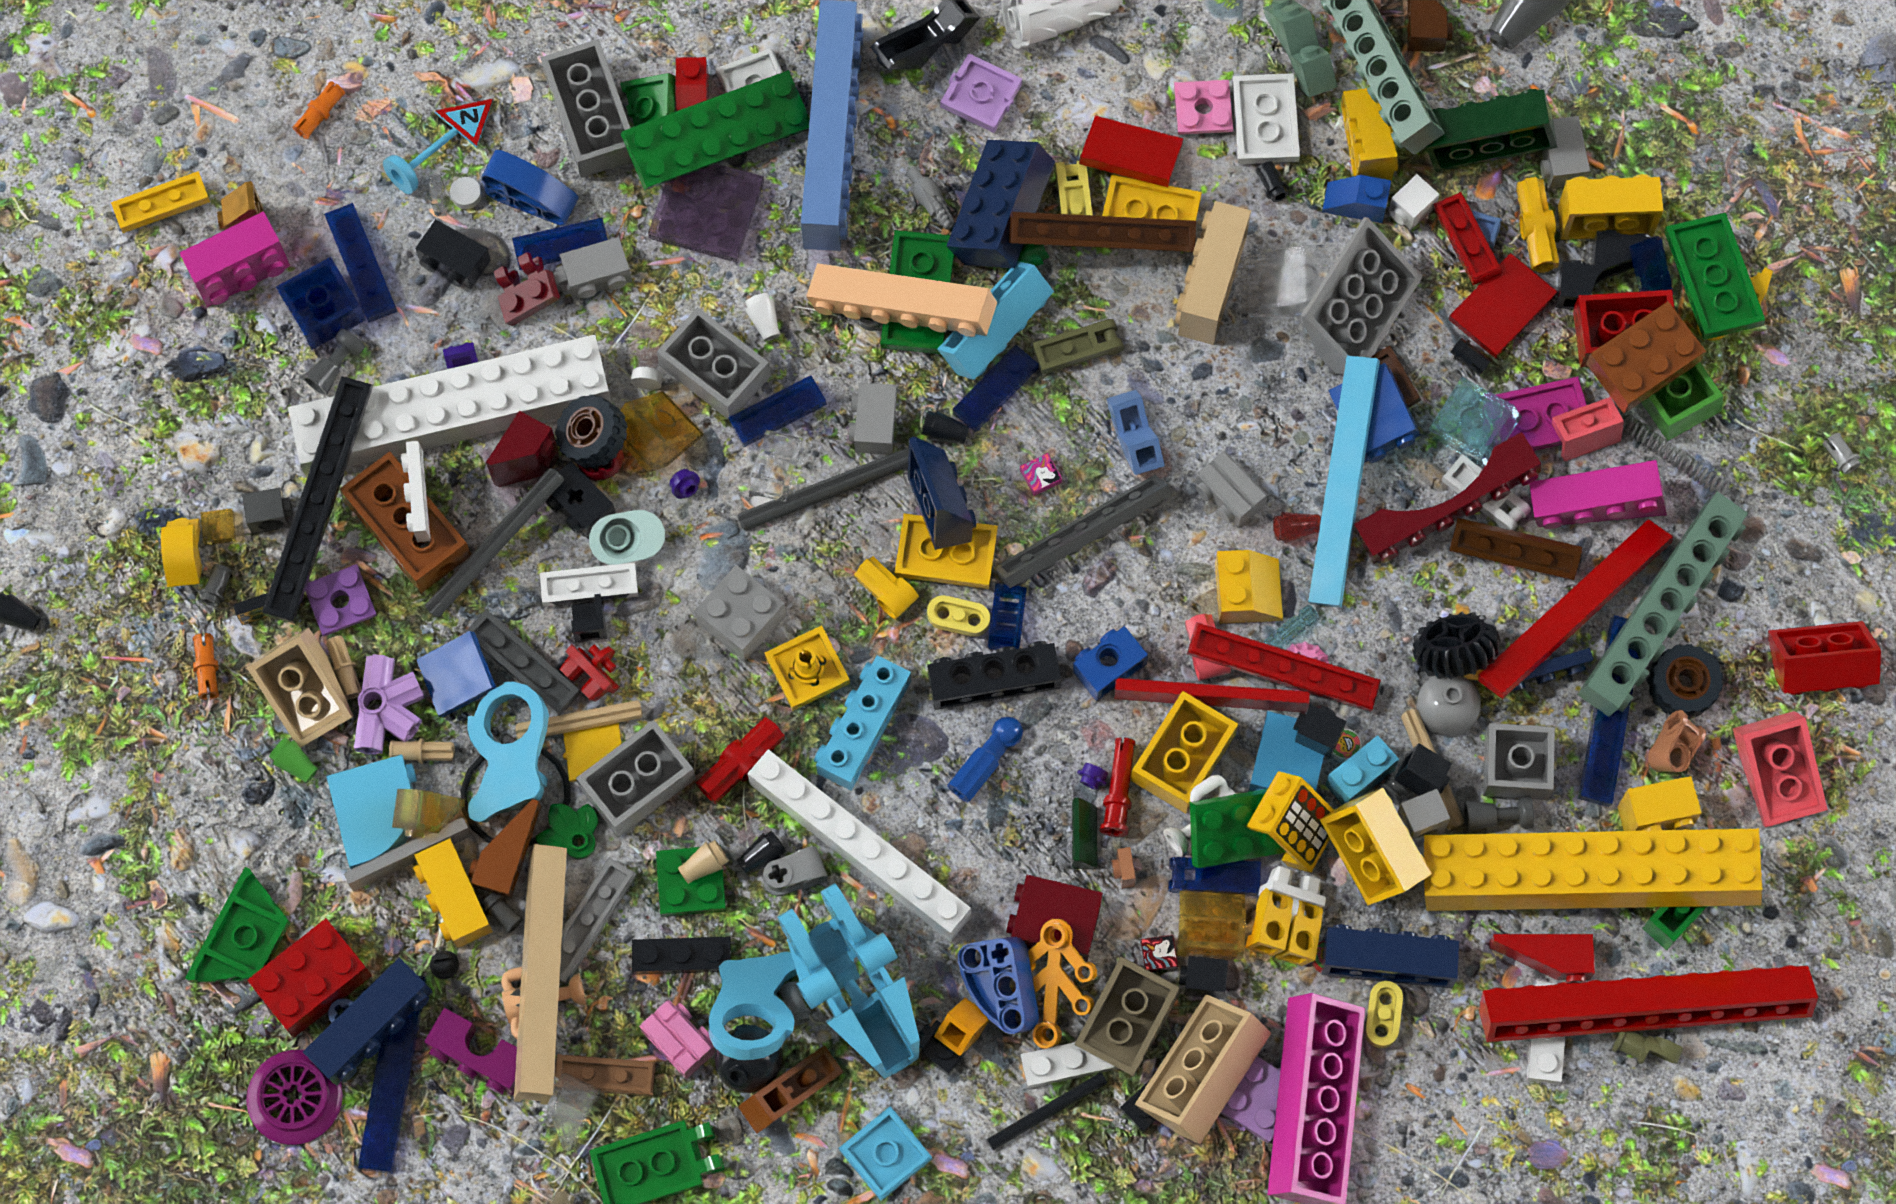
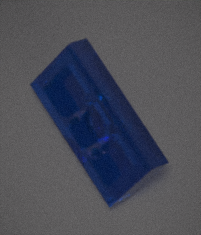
M1654 236L1629 246L1639 292L1672 290L1674 295L1662 238Z

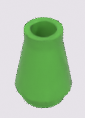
M286 737L277 744L269 755L274 761L273 765L296 776L305 783H308L319 769L311 762L295 740L290 741Z

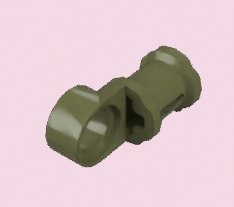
M1633 1031L1617 1033L1611 1051L1617 1052L1619 1050L1637 1058V1062L1643 1064L1648 1053L1668 1062L1678 1064L1684 1048L1658 1036L1656 1038L1650 1035L1644 1037Z

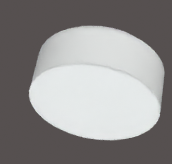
M462 177L455 180L451 185V199L458 208L471 209L481 201V188L475 179Z
M637 367L632 370V385L648 390L661 388L663 374L659 370L650 367Z

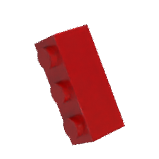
M1863 621L1768 630L1775 679L1784 694L1800 695L1807 691L1817 690L1831 692L1837 688L1847 687L1862 689L1869 685L1880 684L1881 649Z

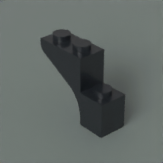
M942 0L924 18L879 38L870 48L877 55L876 59L879 64L886 69H921L942 44H959L980 19V16L966 0Z
M1616 230L1597 231L1592 243L1591 265L1581 260L1563 261L1558 275L1556 308L1573 310L1578 295H1592L1593 288L1602 280L1650 263L1658 248L1659 238H1653L1644 233L1627 235L1620 234Z

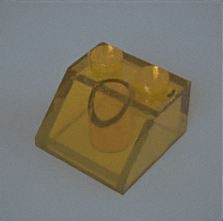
M663 391L625 402L620 410L625 415V422H627L628 426L626 429L627 438L624 440L623 447L648 472L667 467L704 435Z

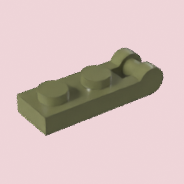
M1107 319L1033 342L1032 349L1042 375L1107 354L1115 355L1122 352L1125 347L1122 339L1116 335L1118 328L1115 320ZM1104 336L1106 341L1098 343L1096 337Z

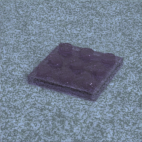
M715 164L665 183L648 231V238L737 263L764 184V176Z

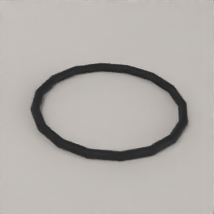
M542 747L541 754L556 766L563 780V804L569 806L571 801L569 777L560 760ZM480 755L468 768L461 786V809L471 830L487 843H490L494 838L480 829L468 814L467 789L473 772L485 760ZM535 837L531 839L529 847L537 843Z

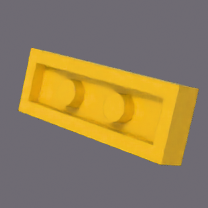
M197 171L113 201L111 204L122 233H126L207 204L210 200L201 175Z

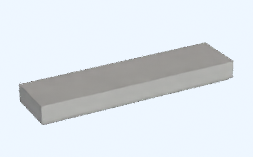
M461 817L345 872L344 876L354 892L417 862L414 854L449 838L454 845L471 837L472 834L464 818Z
M610 857L562 928L560 982L565 985L568 984L637 877L634 871Z

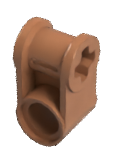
M1683 710L1673 712L1664 722L1663 729L1649 751L1648 761L1651 768L1657 772L1685 771L1690 766L1691 760L1699 746L1705 740L1706 730L1702 726L1694 725Z

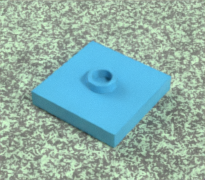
M891 1106L838 1148L880 1201L885 1199L933 1159Z

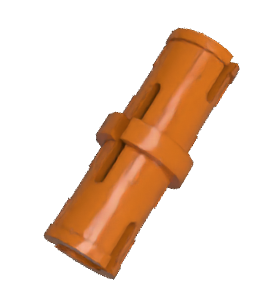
M330 81L321 94L307 104L308 109L292 126L293 130L299 136L303 135L304 139H308L323 120L326 121L330 117L329 112L345 95V91L338 84L335 85L333 81Z
M200 633L192 638L196 659L193 663V671L197 673L199 699L207 700V687H209L211 700L219 697L216 671H218L219 665L218 661L214 658L213 635L205 633V646H203Z

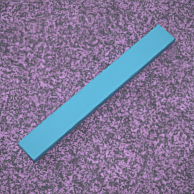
M1347 356L1309 593L1308 602L1310 604L1342 608L1380 364L1378 358Z

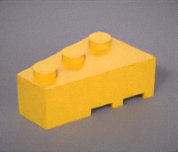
M1367 88L1343 91L1340 105L1353 176L1365 175L1391 180L1392 182L1394 171H1398V156L1394 140L1391 137V133H1393L1392 127L1388 126L1379 114V111L1382 109L1380 104L1375 103L1369 95Z

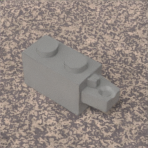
M619 237L559 254L562 266L557 267L556 272L553 273L558 292H563V295L571 294L573 299L590 298L599 291L606 289L617 290L624 287L626 283L632 282Z

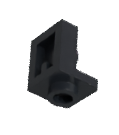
M936 1020L932 1026L926 1024L919 1032V1054L949 1076L969 1048L959 1056L936 1039L934 1035L941 1025Z

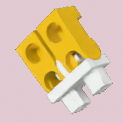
M1278 866L1272 869L1268 883L1259 888L1252 934L1247 937L1245 948L1271 957L1276 955L1275 958L1304 966L1316 960L1323 916L1322 907L1325 906L1326 897L1320 895V879L1312 876H1303L1300 878L1297 888L1290 885L1293 872L1290 869Z

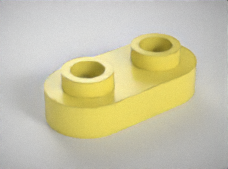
M941 595L933 598L927 608L928 620L937 629L978 637L983 635L990 626V613L980 603ZM940 611H947L949 616L942 619L937 614ZM971 618H977L980 620V623L972 626L968 621Z
M1391 981L1377 983L1369 995L1365 1037L1372 1046L1377 1048L1391 1046L1399 1034L1403 993L1400 987ZM1387 995L1391 998V1003L1384 1005L1380 1002L1379 997ZM1383 1027L1386 1029L1387 1035L1379 1037L1375 1029Z

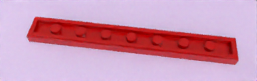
M1648 519L1495 659L1494 663L1489 664L1487 669L1478 674V681L1500 698L1506 697L1672 544L1673 536Z

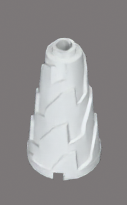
M1001 0V7L1006 32H1015L1017 37L1010 40L1011 44L1016 49H1023L1031 44L1056 37L1058 33L1084 26L1083 23L1110 16L1111 12L1118 10L1123 0Z

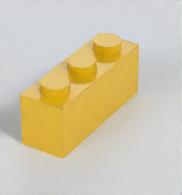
M449 838L414 854L418 865L413 867L420 884L427 883L431 891L430 894L425 896L433 913L439 911L444 922L438 925L446 942L452 940L456 948H460L492 933V928L451 839Z

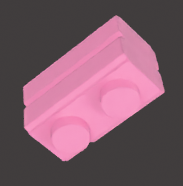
M667 1000L639 1027L651 1043L687 1079L714 1055L715 1050L711 1045L709 1032L703 1026L697 1030L689 1021L693 1017L680 1002L675 1006L670 1000Z

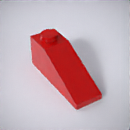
M676 57V111L709 99V71L706 57Z
M1493 934L1489 942L1491 949L1555 980H1566V983L1569 984L1584 983L1586 980H1591L1595 974L1593 934Z

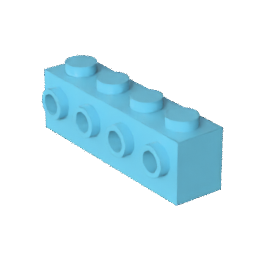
M1017 261L1015 269L1010 268L990 290L997 301V305L987 336L975 334L974 337H968L953 331L938 347L937 350L957 375L973 380L982 375L994 357L1005 350L1007 343L1013 336L1025 328L1027 321L1032 315L1044 307L1054 290L1035 265Z
M878 655L872 664L866 663L860 675L862 683L857 691L853 689L848 695L844 705L847 707L846 712L842 718L837 717L829 732L832 735L827 746L824 744L820 746L814 758V762L817 763V774L850 791L855 786L912 682L910 671Z

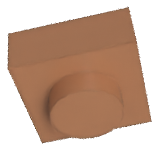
M1131 848L1117 849V859L1111 860L1114 879H1120L1121 888L1134 887L1136 877Z

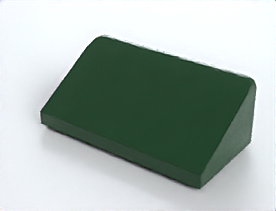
M1074 798L1072 800V867L1074 869H1096L1098 866L1097 807L1081 798Z

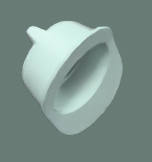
M632 510L605 516L593 525L589 534V546L592 554L599 561L608 565L623 564L652 557L661 549L665 541V529L662 521L655 514L646 510Z

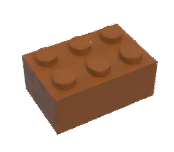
M1667 301L1592 352L1586 365L1623 414H1625L1700 363L1706 350L1669 301Z

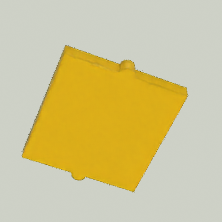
M619 723L563 733L565 744L563 758L567 760L569 781H577L576 777L622 744Z

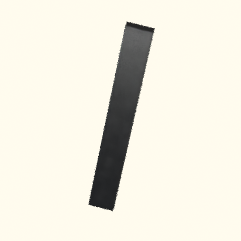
M343 376L340 378L262 611L265 616L295 623L373 389L372 384Z

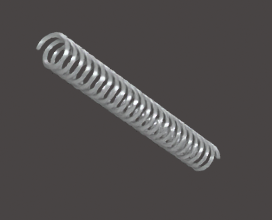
M1627 414L1623 419V431L1626 430V435L1631 434V438L1637 437V442L1642 440V445L1647 444V449L1652 448V452H1657V456L1663 454V460L1668 458V463L1673 462V467L1678 466V470H1683L1684 474L1689 472V478L1694 476V481L1699 480V485L1705 483V489L1710 487V492L1716 490L1727 497L1735 488L1732 486L1726 492L1729 482L1721 488L1724 479H1721L1716 484L1719 475H1716L1711 480L1713 472H1710L1704 479L1708 468H1705L1699 475L1703 464L1694 471L1698 461H1695L1689 467L1693 458L1690 457L1684 463L1687 454H1684L1679 459L1682 450H1679L1673 457L1677 446L1673 447L1668 453L1672 444L1669 443L1663 449L1666 439L1658 445L1661 436H1658L1651 444L1656 432H1653L1646 440L1651 428L1647 429L1642 435L1646 427L1645 425L1637 431L1640 421L1632 427L1635 418H1632L1626 426L1625 424L1630 414Z

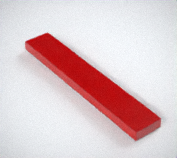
M1198 622L1194 626L1186 654L1298 690L1308 691V693L1369 712L1373 710L1381 682L1380 679Z
M1125 678L1116 679L1114 699L1175 703L1181 692L1184 691L1208 706L1307 713L1310 698L1308 691Z

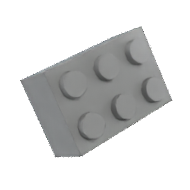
M698 307L657 351L658 362L661 368L729 421L736 416L771 377L770 366L767 360Z
M653 720L576 777L580 790L619 838L696 780L692 766L656 721Z

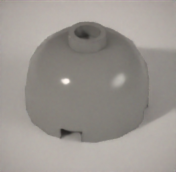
M1434 675L1422 685L1417 696L1416 709L1419 711L1424 726L1429 732L1435 735L1438 733L1454 738L1465 734L1475 725L1481 711V696L1476 685L1466 677L1456 676L1450 680L1448 677L1437 679L1436 675Z

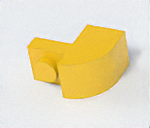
M178 518L168 521L166 527L161 528V554L167 587L200 583L202 563L198 549L201 531L199 519Z

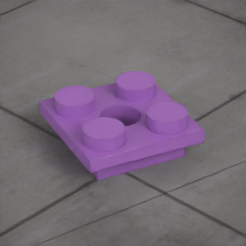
M357 564L307 584L305 591L323 637L377 616ZM341 595L349 597V602L345 607H333V601L336 597Z

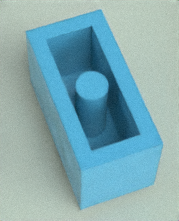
M1377 735L1328 775L1325 786L1343 805L1365 795L1384 780L1387 774L1394 772L1399 758Z

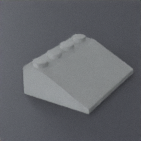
M1368 217L1363 218L1301 315L1317 355L1335 374H1344L1347 356L1372 357L1422 278Z

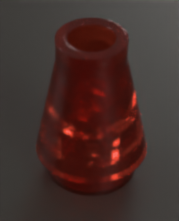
M1281 512L1280 515L1273 518L1275 538L1277 541L1289 543L1305 536L1319 533L1321 517L1319 514Z

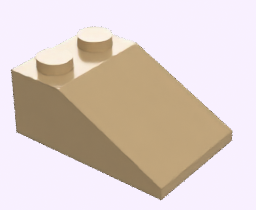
M309 627L257 657L246 667L286 730L300 748L353 717V713L328 657Z

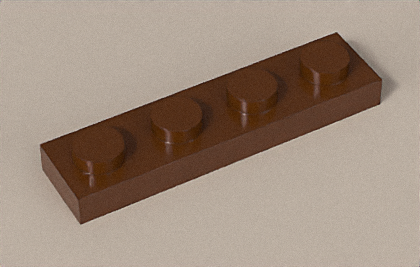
M1457 517L1449 551L1574 580L1582 554V547Z

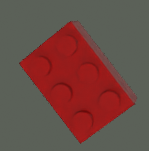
M1672 290L1578 295L1573 308L1580 368L1588 367L1586 363L1592 352L1667 301L1674 308Z
M325 918L247 981L288 1033L295 1038L329 1011V1007L334 1001L348 996L372 977V975L332 924Z

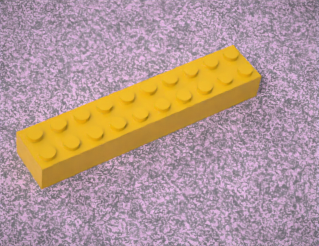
M1759 828L1424 835V859L1432 873L1424 879V896L1427 911L1760 906L1762 904Z

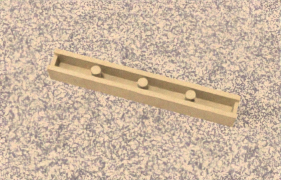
M534 844V848L528 858L514 1089L515 1102H521L522 1099L540 1101V1104L547 1105L553 1096L567 848Z

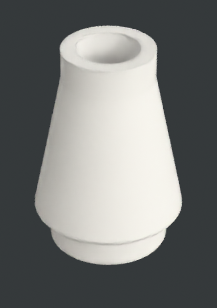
M768 293L758 294L745 301L747 306L745 312L762 336L763 341L766 342L779 337L781 334L778 329L774 299H770Z

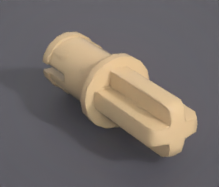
M342 636L329 638L326 645L334 666L332 669L347 700L357 698L362 691L355 671L357 665L355 662H351Z
M420 738L419 741L406 742L391 740L389 758L402 755L405 761H418L419 764H423L424 761H452L455 756V746L452 742H424L423 738Z

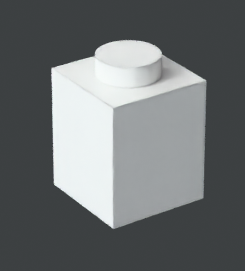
M1416 174L1391 198L1388 211L1396 223L1405 225L1411 231L1433 210V204L1438 202L1439 193Z

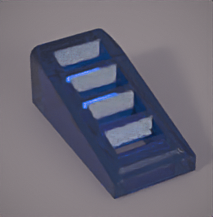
M995 583L987 645L989 649L997 650L1007 646L1019 649L1027 587L1014 586L1009 588L1006 584ZM1000 597L1019 599V603L1000 601ZM998 610L1017 612V614L998 612ZM997 622L1016 624V626L997 624Z

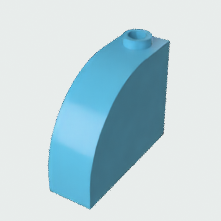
M398 755L326 776L350 869L406 843L416 818V799L412 783L417 782L412 763L407 764L403 756Z

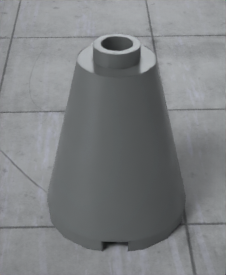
M1503 0L1489 28V33L1491 34L1490 41L1501 50L1505 48L1513 49L1566 8L1570 0Z

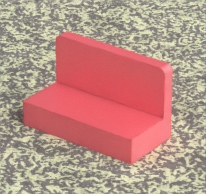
M1611 397L1552 417V426L1562 442L1561 457L1563 461L1577 458L1619 443L1622 440L1624 420Z

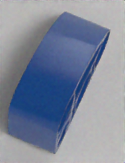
M502 150L494 151L481 176L486 194L495 201L561 226L566 225L579 199L573 190L549 173Z
M1005 937L964 945L958 953L960 973L966 989L981 1012L993 1024L1008 1034L1033 1030L1039 1021V1013L1026 943L1018 937ZM977 950L981 955L980 964L975 959ZM1011 978H1013L1016 984L1015 992L1010 988ZM1017 1011L1021 1015L1020 1025L1016 1022L1015 1014Z

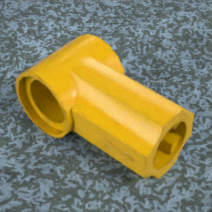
M874 556L866 559L854 574V578L877 598L876 601L879 606L895 620L919 598L915 589L901 577L897 579Z

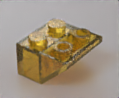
M1179 891L1176 956L1242 960L1245 951V894Z

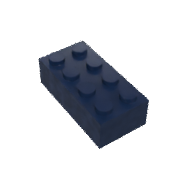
M987 140L947 243L948 249L964 265L1015 269L1024 244L1009 243L1011 211L1036 213L1055 164L1054 159L1038 142Z

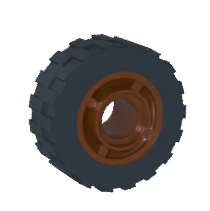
M581 396L578 400H573L569 403L570 405L562 411L563 414L558 418L557 429H555L557 438L555 441L556 445L560 447V452L573 462L584 468H598V466L608 464L622 450L624 440L627 438L626 429L628 426L627 422H625L626 417L618 407L601 396Z
M1679 644L1675 645L1672 649H1667L1653 664L1649 672L1650 676L1648 677L1647 684H1649L1650 689L1648 691L1654 699L1653 702L1666 714L1683 710L1688 715V719L1695 715L1696 717L1701 715L1715 703L1723 688V672L1721 673L1720 671L1721 666L1718 661L1714 660V656L1710 652L1704 651V648L1700 646L1694 647L1692 644L1684 646ZM1679 676H1687L1692 682V687L1683 686L1679 682Z

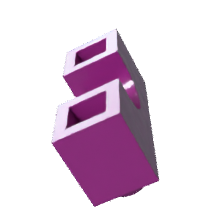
M444 1008L424 1041L427 1048L430 1049L428 1055L443 1064L450 1060L459 1065L457 1071L474 1080L476 1075L487 1081L486 1087L500 1095H503L505 1091L514 1095L517 1047L501 1039L495 1050L488 1055L478 1056L471 1053L470 1042L477 1029L472 1022Z

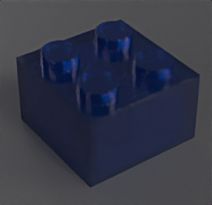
M331 257L276 286L283 304L311 350L335 338V335L341 328L348 331L366 321L358 301Z

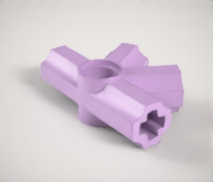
M376 654L366 656L362 691L358 696L359 714L354 742V750L356 752L367 755L383 754L386 730L401 741L406 742L414 737L422 723L419 717L404 707L425 699L413 672L393 680L394 658ZM372 700H382L379 708L375 710L367 709L368 704Z

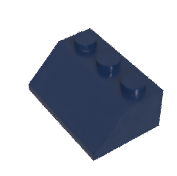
M917 437L909 438L908 480L934 549L937 550L972 542V529L976 528V518L973 510L967 509V496L964 486H958V474L955 463L953 461L949 462L945 450Z

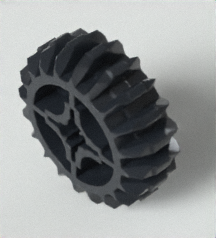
M1460 612L1458 615L1449 614L1443 618L1438 616L1436 621H1428L1426 627L1419 628L1418 633L1413 636L1414 649L1412 650L1420 671L1426 672L1427 676L1436 675L1437 679L1448 677L1452 680L1456 676L1463 678L1467 674L1475 675L1477 670L1487 669V664L1494 663L1495 657L1500 655V637L1496 626L1491 619H1486L1485 615L1477 616L1475 612H1471L1468 615Z

